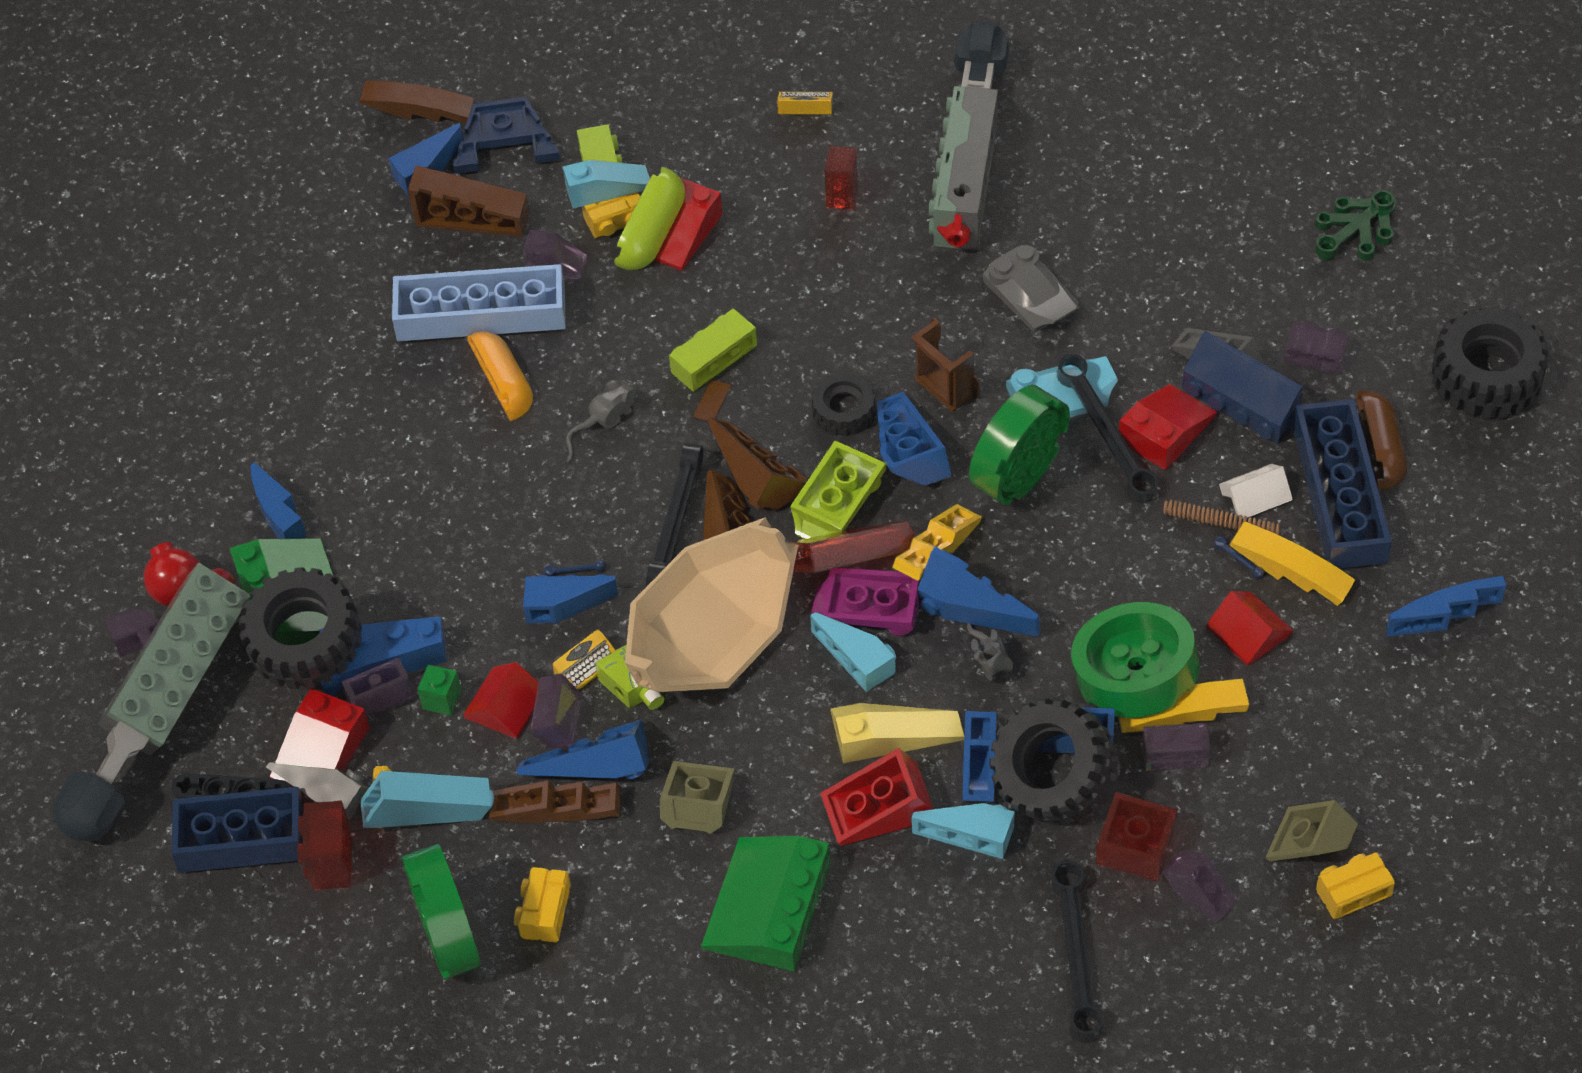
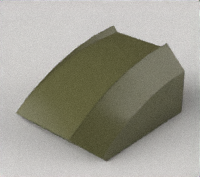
M673 761L660 797V819L672 830L674 828L705 831L711 834L723 824L735 769Z

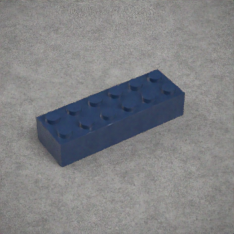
M1354 399L1296 405L1293 430L1326 561L1337 568L1388 563L1392 541Z

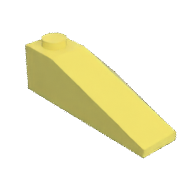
M867 703L831 709L843 763L885 756L897 748L905 752L962 741L965 737L958 711Z

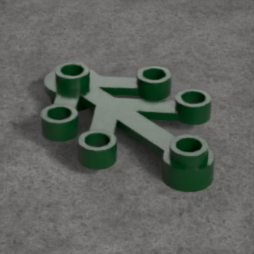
M1378 190L1370 198H1347L1344 196L1336 198L1334 202L1335 213L1319 212L1316 215L1315 226L1320 230H1328L1332 225H1347L1334 236L1322 235L1317 238L1315 253L1322 260H1331L1336 256L1338 247L1359 231L1360 244L1358 245L1357 255L1362 260H1371L1374 257L1375 246L1371 239L1370 221L1378 216L1379 222L1376 241L1381 245L1391 244L1394 231L1390 228L1389 214L1393 213L1396 209L1397 202L1394 195L1388 190ZM1350 209H1366L1362 213H1349Z

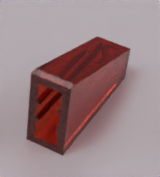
M893 521L791 541L789 543L798 545L793 571L816 573L904 553L911 547L914 538L913 530L909 526L908 521Z

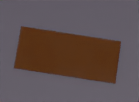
M711 379L693 417L708 421L710 417L715 418L731 385Z

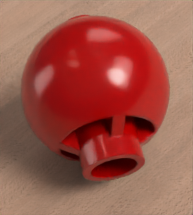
M164 542L150 550L152 558L146 564L143 579L146 591L150 597L157 603L168 607L187 575L200 562L191 552L181 548H174L171 542Z

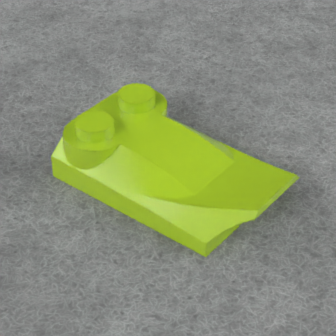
M834 441L790 506L795 523V534L818 546L826 547L832 540L844 532L870 493L880 487L881 477L886 471V464L838 441Z

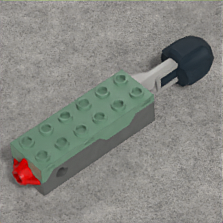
M981 21L967 26L960 34L956 45L954 64L959 72H964L961 87L954 86L953 96L947 98L946 113H949V116L944 117L943 134H946V136L940 138L939 154L943 155L941 158H937L936 174L939 176H937V179H933L932 195L936 196L934 199H930L929 216H933L929 222V234L934 235V246L978 250L997 132L998 90L991 89L993 75L1005 73L1009 56V42L1005 32L998 25L988 21Z
M200 563L191 570L99 720L98 725L110 732L106 738L109 753L96 774L91 776L83 771L69 774L57 794L53 806L57 828L67 838L78 841H94L109 831L125 803L123 795L115 790L116 787L112 785L125 760L136 756L140 750L151 756L163 745L239 616L244 602L250 597L249 593L235 585L233 576L226 570L221 568L210 570Z

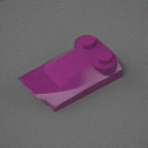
M830 567L828 578L816 588L811 614L816 612L844 624L887 628L894 635H906L914 629L919 606L917 589L921 579L917 581L902 572Z

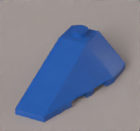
M936 546L933 548L917 589L920 607L930 615L936 614L946 620L971 623L973 625L1038 637L1041 630L1037 613L1010 594H1004L1003 596L999 594L991 585L992 581L985 576L981 580L966 570L969 565L961 559Z
M640 719L603 731L604 735L598 737L595 741L587 738L577 740L576 743L568 746V750L563 752L562 748H555L522 760L516 768L518 775L619 778L625 776L626 779H633L639 777L644 773L643 770H646L650 762L643 721Z

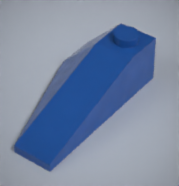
M901 392L877 401L880 429L879 439L881 444L880 454L889 470L896 475L923 486L937 483L941 479L951 476L945 446L905 393Z

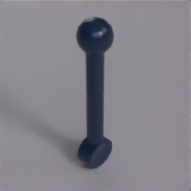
M1217 537L1215 539L1214 547L1216 549L1225 550L1250 569L1254 577L1261 578L1264 575L1262 567L1254 566L1226 544L1225 538Z
M598 560L595 564L560 568L548 565L544 568V574L546 576H555L559 573L594 569L601 572L605 570L606 563L603 560Z

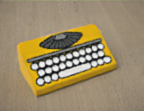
M779 92L777 100L778 114H832L833 92Z
M596 630L553 663L554 676L575 694L597 677L595 662L611 654L615 649L600 630Z

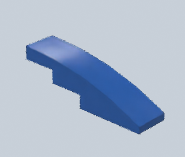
M1504 576L1474 580L1448 587L1407 604L1389 614L1386 628L1387 637L1448 630L1450 619L1475 616L1478 605L1502 603L1506 588Z

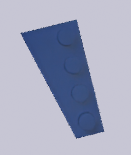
M441 616L362 624V631L360 632L362 637L361 646L355 648L357 655L354 661L351 663L347 661L345 664L347 669L341 675L336 673L331 676L332 681L326 684L321 681L325 694L335 697L337 696L336 692L349 688L351 691L363 688L362 684L380 679L383 682L393 679L392 676L403 671L411 673L427 668L428 664L434 666L447 662L446 636Z

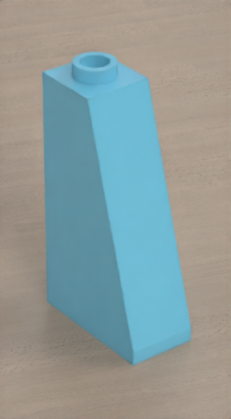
M381 771L361 798L363 828L481 820L487 811L492 808L494 794L489 788L488 778Z

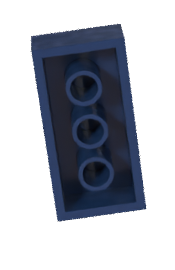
M299 787L173 799L171 854L179 873L305 860V805Z

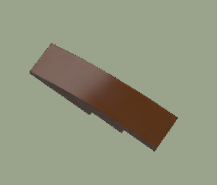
M365 81L359 104L407 120H411L412 114L436 122H439L440 117L443 116L466 124L474 98L418 84L392 81Z
M549 781L493 790L494 802L489 814L491 821L522 823L567 822L620 816L621 788L616 782L587 787L583 782L553 786Z

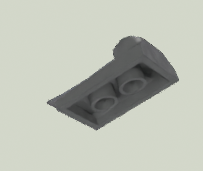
M1021 245L991 262L990 266L983 273V282L1034 333L1049 324L1056 323L1079 309V301L1039 260V253L1032 246Z

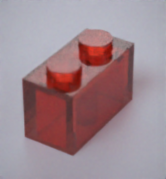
M829 146L824 170L826 207L854 210L858 189L857 148Z

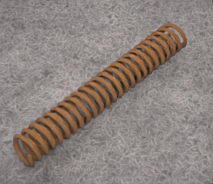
M1172 499L1169 501L1168 508V501L1166 500L1164 503L1165 515L1169 514V516L1173 515L1174 517L1178 515L1179 518H1187L1188 521L1192 519L1193 522L1195 520L1197 522L1201 521L1202 524L1204 522L1207 525L1210 523L1211 526L1215 524L1216 527L1220 526L1222 528L1224 526L1225 529L1229 527L1230 530L1234 529V531L1239 530L1242 525L1241 522L1247 521V516H1244L1242 521V515H1239L1237 522L1238 515L1236 513L1233 518L1232 512L1229 515V519L1228 512H1225L1223 519V510L1220 512L1218 519L1219 510H1216L1214 516V508L1211 509L1209 516V507L1206 509L1204 516L1205 507H1202L1200 513V505H1198L1195 513V504L1190 513L1191 503L1188 504L1187 510L1186 502H1184L1182 510L1181 501L1177 507V500H1175L1173 508ZM1251 516L1248 518L1247 521L1250 524L1252 520ZM1256 518L1252 521L1253 525H1256ZM1258 519L1256 526L1260 527L1261 520ZM1262 521L1261 528L1268 531L1270 529V532L1279 534V523H1277L1275 528V523L1273 522L1270 528V521H1268L1265 528L1266 521Z

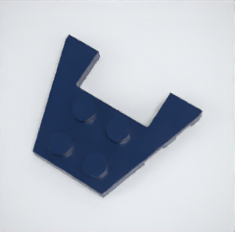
M526 97L475 103L472 105L465 126V135L463 141H460L457 159H454L453 166L455 174L479 171L477 150L533 142L536 163L560 160L559 151L556 145L554 146L547 130H544L539 117Z

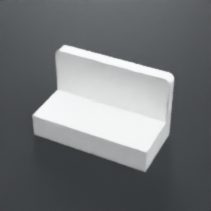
M1274 464L1264 466L1219 484L1222 495L1232 498L1238 515L1237 518H1239V515H1242V519L1244 516L1248 518L1292 500L1284 468Z

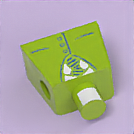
M627 645L595 662L598 680L627 707L633 708L644 701L650 710H654L663 704L664 697L660 692L636 684L625 664Z

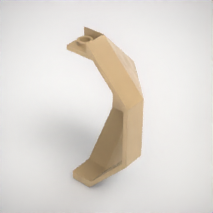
M765 517L685 547L630 604L625 664L636 684L656 692L729 688L782 631L798 545L785 542L784 535L778 529L771 528Z

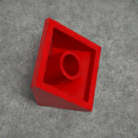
M1230 591L1206 624V628L1247 666L1293 634V630L1252 592Z
M517 662L493 667L463 716L468 720L518 739L547 691Z

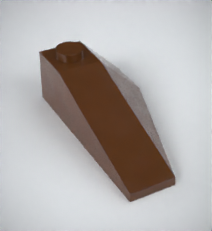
M713 417L709 418L708 424L740 490L749 497L748 502L759 509H764V507L779 509L796 499L808 481L799 470L792 465L785 467L783 464L775 461L778 455L755 445L756 440L733 423Z
M711 469L707 473L703 540L754 522L744 513L747 506L734 482Z

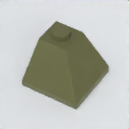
M1335 800L1288 807L1265 858L1268 861H1276L1345 850L1352 841V836L1358 823Z

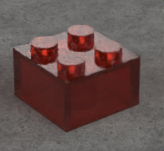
M1116 792L1097 843L1096 864L1158 882L1176 828L1177 809Z
M342 800L304 803V816H299L298 818L299 834L303 835V844H298L299 863H303L304 878L310 879L313 890L351 887L352 831Z

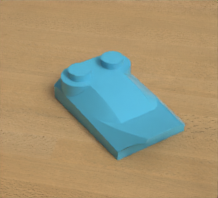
M1106 356L1086 359L1088 365L1086 378L1103 406L1107 407L1111 391L1118 382L1117 377ZM1072 365L1062 368L1070 376L1082 374L1079 368ZM1058 366L1038 372L1030 369H1020L1012 375L1010 380H1006V388L1010 396L1021 388L1033 384L1066 403L1070 409V417L1087 413L1073 388L1066 387L1058 381Z

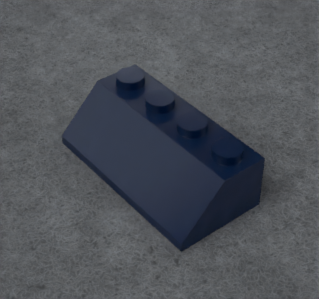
M1205 331L1201 335L1183 370L1182 389L1186 390L1189 395L1203 400L1213 409L1227 414L1237 423L1249 427L1261 437L1269 439L1276 444H1279L1293 428L1295 407L1300 405L1303 386Z

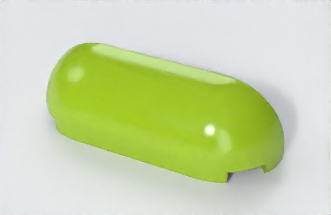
M661 167L659 176L653 174L649 179L618 241L617 246L621 247L619 257L615 259L617 267L626 270L642 269L649 265L657 256L685 199L684 184L681 178L672 170Z

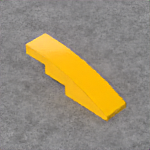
M958 504L954 505L930 520L927 531L913 538L910 549L896 557L893 568L919 581L922 578L933 548L936 546L952 554L980 523L982 516Z
M1245 521L1229 544L1277 580L1284 576L1307 593L1312 589L1316 590L1337 606L1343 602L1355 581L1354 578L1304 547Z
M1243 679L1195 684L1190 692L1185 691L1176 699L1177 704L1165 711L1145 717H1118L1121 733L1182 729L1184 722L1214 720L1217 713L1246 712L1249 707V701Z

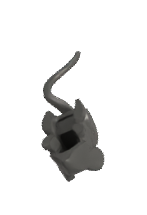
M611 380L606 384L607 392L593 398L589 405L590 418L573 427L566 436V444L569 451L568 463L573 456L571 437L575 432L589 428L596 422L608 430L620 422V415H628L632 412L630 406L633 405L637 390L633 386L622 384L618 380Z
M968 623V632L981 640V642H978L974 638L971 642V648L975 653L974 659L979 661L985 676L990 681H993L996 674L1002 671H1012L1013 663L1007 657V650L998 633L992 629L991 637H988L983 632L974 630L972 628L973 624Z

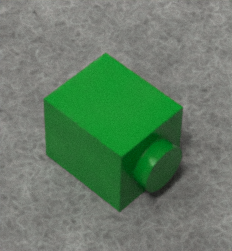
M428 664L417 689L422 709L452 715L461 693L457 671Z

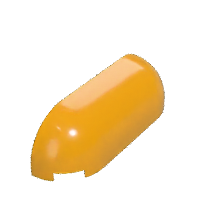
M479 331L467 336V341L509 420L513 421L523 416L532 405L533 393L507 343L497 334L487 331Z

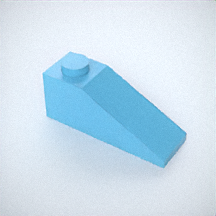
M587 160L563 166L566 190L572 208L644 191L650 179L645 165Z
M816 612L810 615L812 633L866 692L896 673V654L890 645H884L877 636Z
M986 803L918 811L912 815V833L1003 859L1014 830L1015 812L1002 805H989Z

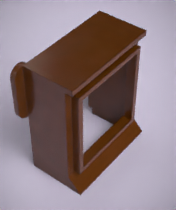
M932 318L929 325L911 337L916 342L917 375L914 377V380L950 411L954 412L971 398H978L980 396V381L974 375V353L968 351L952 363L939 352L941 325L936 318Z

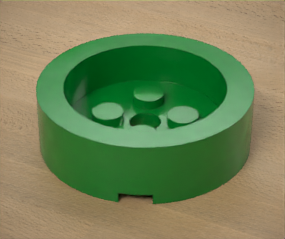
M1033 384L1025 386L1013 394L994 415L976 446L969 469L970 483L1002 505H1010L1014 497L1018 500L1023 498L1042 478L1060 449V446L1056 443L1060 433L1064 434L1068 429L1070 420L1068 405Z
M1132 602L1117 605L1100 612L1083 625L1077 633L1071 648L1072 663L1083 698L1090 705L1093 703L1100 708L1114 709V716L1145 717L1171 708L1177 704L1176 699L1185 691L1190 692L1200 671L1199 656L1191 625L1176 610L1157 603ZM1136 662L1143 666L1140 670H1131L1132 667L1136 666Z
M435 844L401 856L419 916L443 980L481 967L478 951L462 902L440 845Z

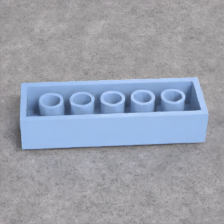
M557 264L393 276L392 321L397 341L464 337L479 331L505 334L566 329L565 284L562 266Z

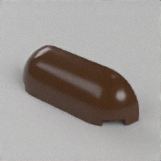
M1370 390L1357 392L1355 396L1377 488L1382 490L1394 487L1404 479L1407 473V459L1394 407L1384 395Z

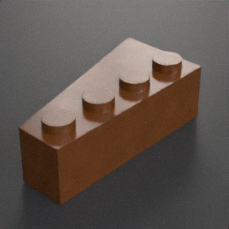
M418 165L415 166L408 192L416 226L523 237L529 215L527 195L525 193Z

